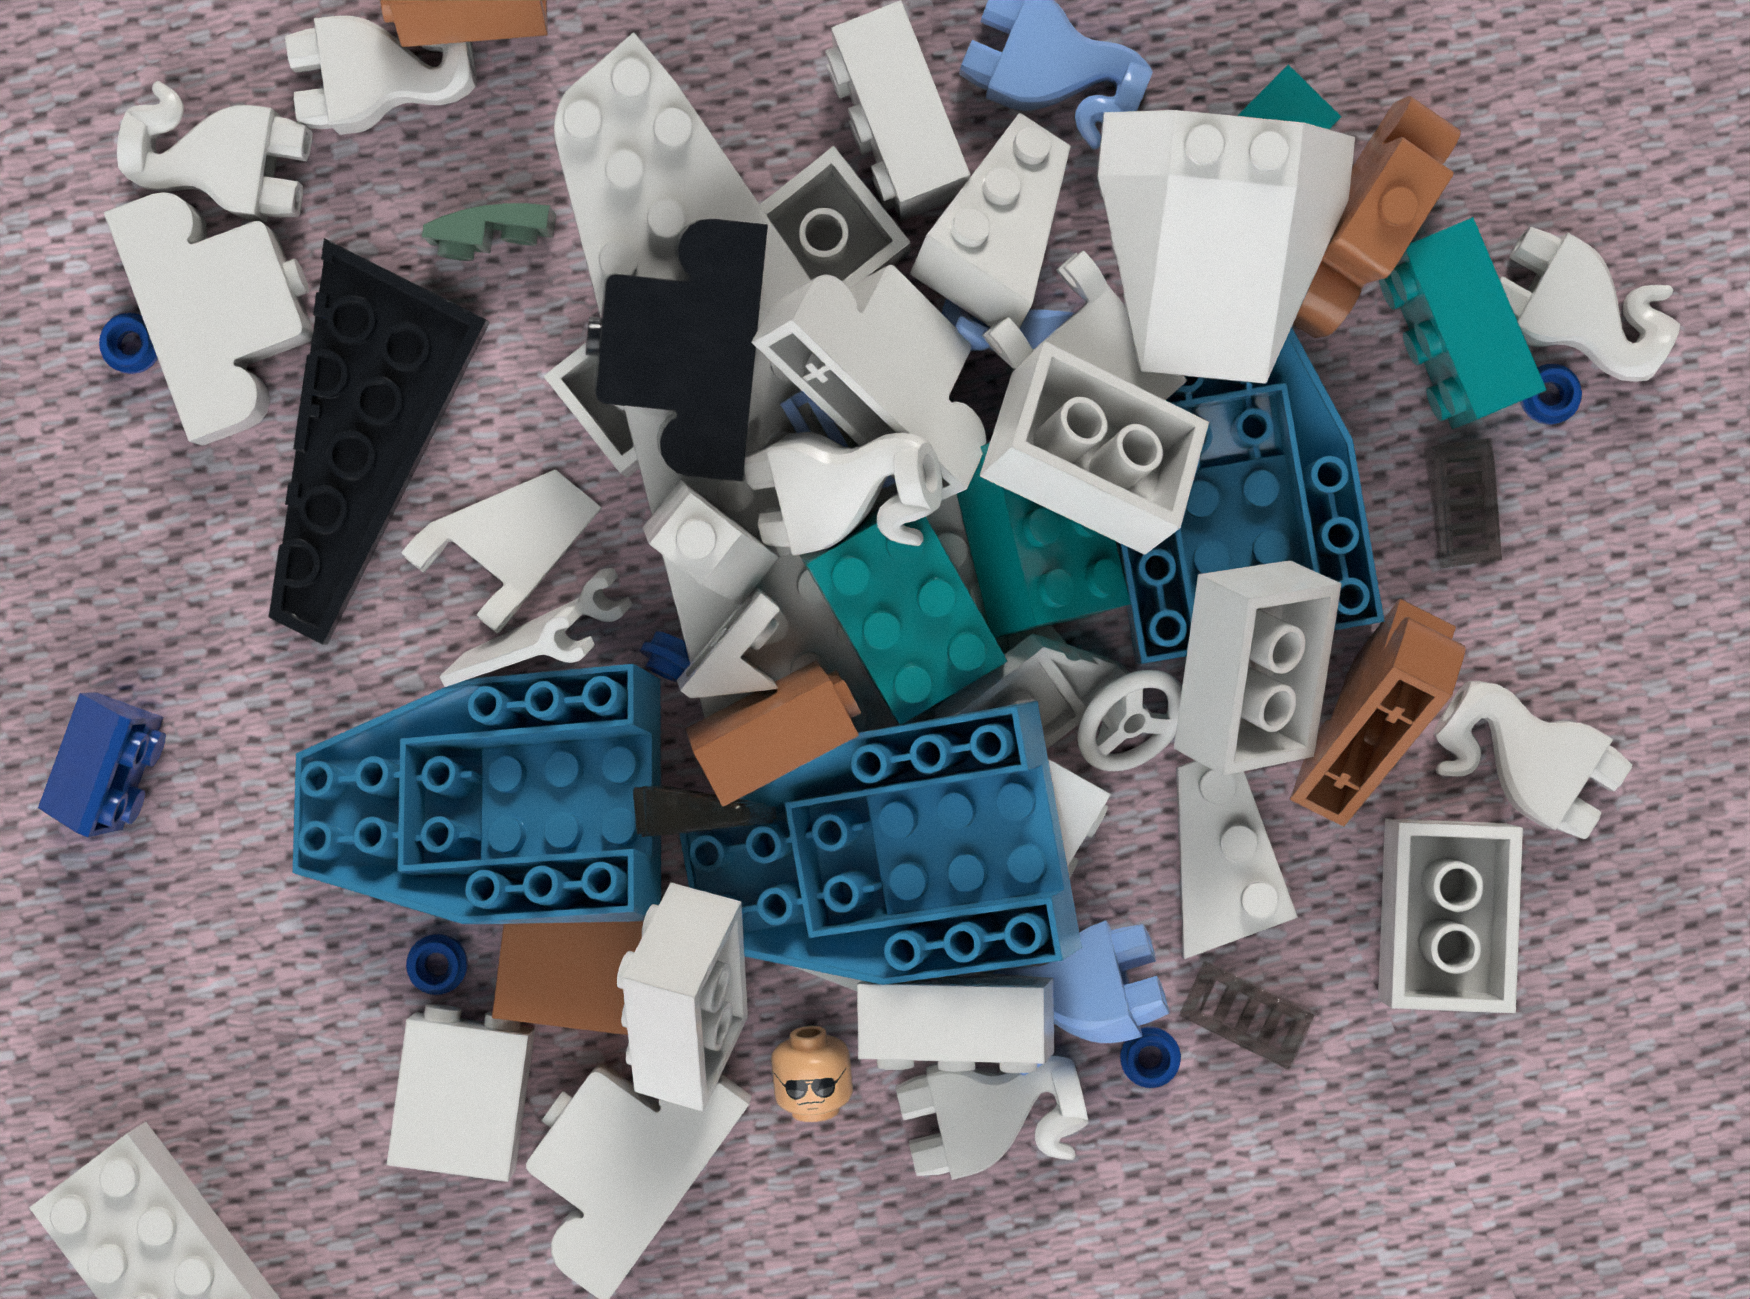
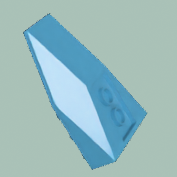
M1291 327L1265 384L1184 376L1188 381L1168 397L1166 401L1208 421L1209 425L1181 528L1145 555L1117 542L1120 562L1131 603L1127 605V613L1135 664H1145L1187 656L1198 574L1290 560L1342 583L1334 631L1385 622L1353 439L1293 328Z
M635 664L472 678L444 687L296 753L292 873L464 925L644 921L649 907L652 904L659 905L661 902V679Z
M1038 701L859 732V736L732 803L724 807L719 803L678 826L689 887L741 901L745 957L885 985L1063 961L1082 948Z

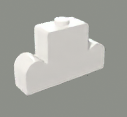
M166 192L155 193L105 211L106 221L188 441L204 446L247 430L260 423L268 412L270 403L269 391L263 380L246 369L247 366L306 344L312 340L313 328L301 295L309 293V287L299 262L295 258L287 261L277 233L261 221H253L206 239V221L200 211L174 194Z
M888 265L849 288L835 276L827 274L817 276L774 302L751 342L859 446H863L883 435L900 432L920 436L930 442L937 454L942 474L941 501L968 488L983 455L980 446L986 444L985 429L981 419L972 408L965 403L956 401L952 403L949 400V395L970 353L971 345L960 335L957 328L895 266Z
M599 1064L592 1070L573 1098L562 1091L541 1120L551 1129L526 1163V1169L531 1175L578 1208L571 1211L562 1220L552 1239L551 1254L555 1265L566 1276L598 1299H610L749 1106L752 1095L721 1074L703 1112L661 1099L657 1102L650 1096L634 1092V1084L605 1064Z

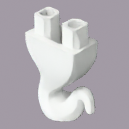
M329 16L314 18L315 28L305 29L285 36L290 68L295 73L321 69L324 88L294 92L293 99L297 122L306 125L310 129L333 128L339 135L363 132L373 127L387 112L398 105L405 103L449 104L459 101L477 87L472 42L421 46L432 52L443 53L442 62L437 67H431L422 62L407 47H401L400 41L388 31L360 17Z
M156 81L153 83L152 90L156 98L160 100L159 104L138 105L126 110L118 135L117 161L121 173L129 180L143 188L158 192L187 189L204 191L223 209L247 220L267 223L268 216L275 218L299 217L303 199V185L298 181L274 178L277 157L307 162L310 155L313 133L306 125L282 118L272 108L254 105H234L221 109L203 119L174 146L164 153L158 154L156 151L157 136L173 130L182 119L184 105L180 96L165 84Z
M1529 227L1521 234L1509 258L1535 272L1536 275L1528 290L1503 276L1499 279L1527 345L1533 347L1553 345L1574 347L1583 352L1603 372L1619 380L1638 382L1647 381L1652 378L1666 360L1675 344L1680 330V323L1670 316L1653 309L1650 306V302L1663 301L1669 298L1673 293V288L1670 285L1641 286L1632 290L1626 296L1623 303V315L1628 323L1640 333L1636 342L1631 343L1626 339L1622 329L1618 300L1611 274L1603 258L1595 249L1570 233H1566L1558 238L1551 233Z
M904 432L886 434L861 447L855 448L844 447L817 433H791L773 445L755 451L745 458L744 472L747 484L752 490L775 487L780 506L766 508L759 514L758 527L762 543L765 546L790 547L793 556L828 549L856 530L868 516L889 475H895L898 494L888 499L880 507L877 514L878 528L889 540L907 545H921L923 542L922 533L903 524L930 515L940 507L942 474L936 452L930 442L920 436Z
M1468 681L1464 683L1438 721L1433 733L1438 742L1454 755L1453 761L1446 760L1439 763L1436 767V773L1445 776L1463 777L1477 769L1481 760V748L1471 731L1473 726L1483 718L1488 721L1491 730L1497 775L1510 804L1522 815L1544 828L1557 829L1582 839L1588 838L1600 819L1601 811L1578 798L1577 796L1589 778L1607 790L1615 791L1621 786L1632 768V764L1615 748L1610 746L1613 739L1586 724L1571 721H1542L1532 715L1512 692L1498 684L1483 681Z
M1052 1054L1045 1064L1037 1068V1071L1026 1075L1002 1071L987 1073L977 1069L950 1072L939 1070L937 1064L926 1067L925 1075L916 1076L896 1085V1093L903 1120L936 1113L940 1129L938 1134L909 1140L916 1175H940L950 1172L951 1179L954 1180L979 1173L991 1167L1011 1147L1034 1102L1044 1092H1050L1055 1096L1056 1107L1044 1115L1037 1123L1035 1142L1039 1150L1047 1156L1073 1160L1076 1156L1073 1147L1070 1144L1060 1142V1139L1081 1130L1089 1123L1073 1059Z

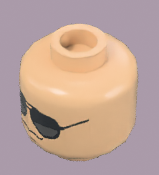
M806 1026L793 1030L790 1033V1038L778 1044L773 1051L771 1064L775 1098L777 1104L782 1109L792 1113V1117L796 1120L819 1122L831 1119L839 1113L840 1107L849 1101L853 1093L850 1053L846 1043L841 1039L827 1035L826 1030L822 1027Z

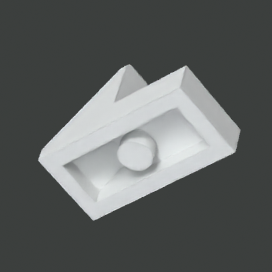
M756 586L742 605L736 608L677 679L680 691L689 698L778 689L776 683L769 675L743 655L749 647L754 651H758L776 631L779 622L774 619V616L780 610L776 602Z

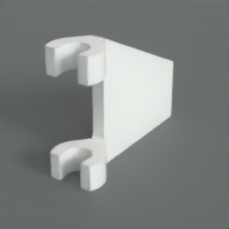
M1081 251L1079 254L1074 253L1056 269L1066 284L1085 300V304L1044 341L1164 400L1188 381L1184 376L1140 372L1126 306L1109 287L1100 269L1085 251ZM1009 317L1004 320L999 319L982 335L990 347L1014 369L1035 350L1032 349L1026 337Z
M553 470L429 523L410 541L402 551V554L415 567L425 573L444 550L448 542H454L503 583V587L487 601L477 616L488 627L499 634L527 597L566 553L602 507L557 470Z
M605 568L598 571L585 584L579 598L464 652L439 676L444 687L538 655H547L567 663L581 660L595 645L591 636L575 641L570 639L565 631L582 614L603 622H613L620 619L632 606L629 597L619 601H612L603 593V589L609 587L618 578L615 569Z

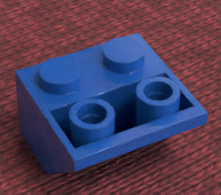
M96 692L79 693L38 809L74 832L86 837L123 830L125 822L132 824L138 817L145 799V790L138 788L146 765L153 767L157 763L165 745L166 734L159 731L163 717Z

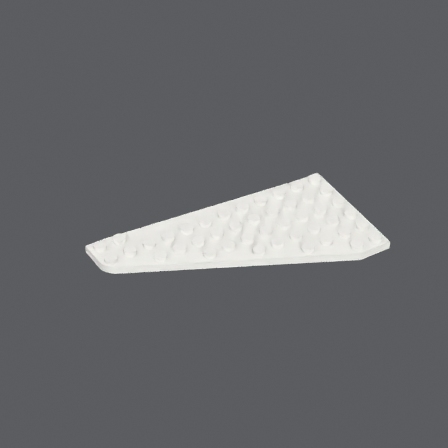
M634 32L565 92L556 111L554 138L600 317L604 281L609 274L615 273L672 280H684L686 278L685 272L681 271L676 262L674 247L678 235L685 226L696 220L722 219L768 224L758 329L770 307L777 299L811 281L677 83ZM757 347L745 458L755 451L773 445L787 434L797 433L780 403L800 392L801 389ZM807 402L798 407L811 432L828 438L809 403ZM624 406L652 515L677 483L683 479L762 542L758 527L759 514L766 508L780 506L775 487L752 490L747 484L745 472L743 474V482L688 477L676 473L667 466L657 445L659 427L667 416L673 414V411ZM836 424L849 448L861 447ZM896 482L887 488L881 489L869 514L879 509L888 499L898 494ZM957 494L942 500L940 507L926 516L990 629ZM767 546L779 558L758 583L757 587L771 597L779 606L780 610L774 616L779 625L770 639L758 651H754L749 647L743 655L769 675L774 682L817 660L826 674L837 670L841 679L847 684L861 711V714L851 718L858 733L900 725L883 701L800 556H793L790 547ZM662 555L691 664L739 604L702 586ZM1051 625L995 638L1004 654L1032 633L1066 644ZM754 692L699 697L704 719ZM949 697L901 725L935 719L934 709Z

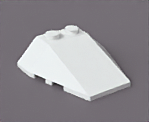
M1181 110L1104 112L1097 180L1101 197H1103L1111 231V243L1119 267L1124 290L1123 297L1140 372L1267 383L1349 201L1355 137L1302 122Z

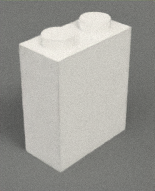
M427 1004L425 1005L424 1013L416 1012L406 1019L387 1165L508 1182L516 1172L535 1028L522 1027L521 1022L494 1019L492 1018L493 1012L485 1013L484 1021L461 1018L462 1009L459 1007Z

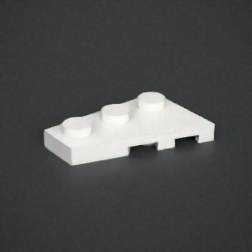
M1197 761L1176 767L1182 958L1187 959L1298 918L1244 771L1223 776Z

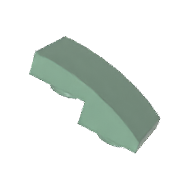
M529 203L478 206L444 215L424 224L422 237L430 245L438 246L437 255L440 257L459 261H473L475 252L491 253L494 230L501 231L500 240L525 246H536L538 236L553 238L556 213L550 205Z

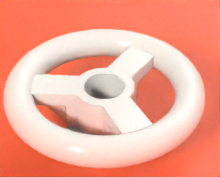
M1140 670L1104 684L1096 692L1079 724L1077 739L1079 750L1084 759L1100 770L1124 771L1142 765L1159 754L1176 735L1182 692L1180 682L1164 671ZM1144 688H1156L1166 694L1168 699L1166 714L1151 713L1143 704ZM1100 721H1101V722H1102V726H1101V729H1100L1099 736H1098V738L1096 739L1097 728H1098L1099 723H1100ZM1142 732L1153 733L1149 739L1131 750L1121 753H1110L1126 738L1136 737Z

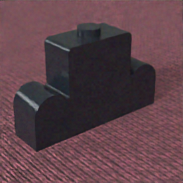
M703 219L692 222L685 226L678 235L674 247L676 262L681 271L686 274L684 280L609 274L604 281L601 318L589 317L585 355L597 356L594 391L598 401L611 405L672 410L673 414L667 416L659 427L657 445L667 466L678 474L688 477L743 482L756 346L751 342L758 331L768 224L722 219Z

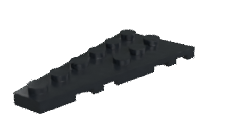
M324 238L321 255L323 268L319 292H316L313 315L315 316L310 354L306 357L293 446L296 452L291 482H288L285 505H288L282 544L278 548L268 618L322 645H328L490 322Z

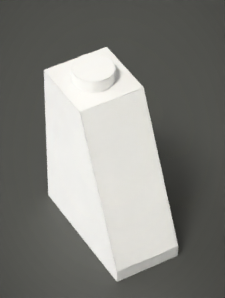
M683 479L677 483L642 527L649 545L699 584L739 605H742L779 558L775 552L763 545L761 541Z

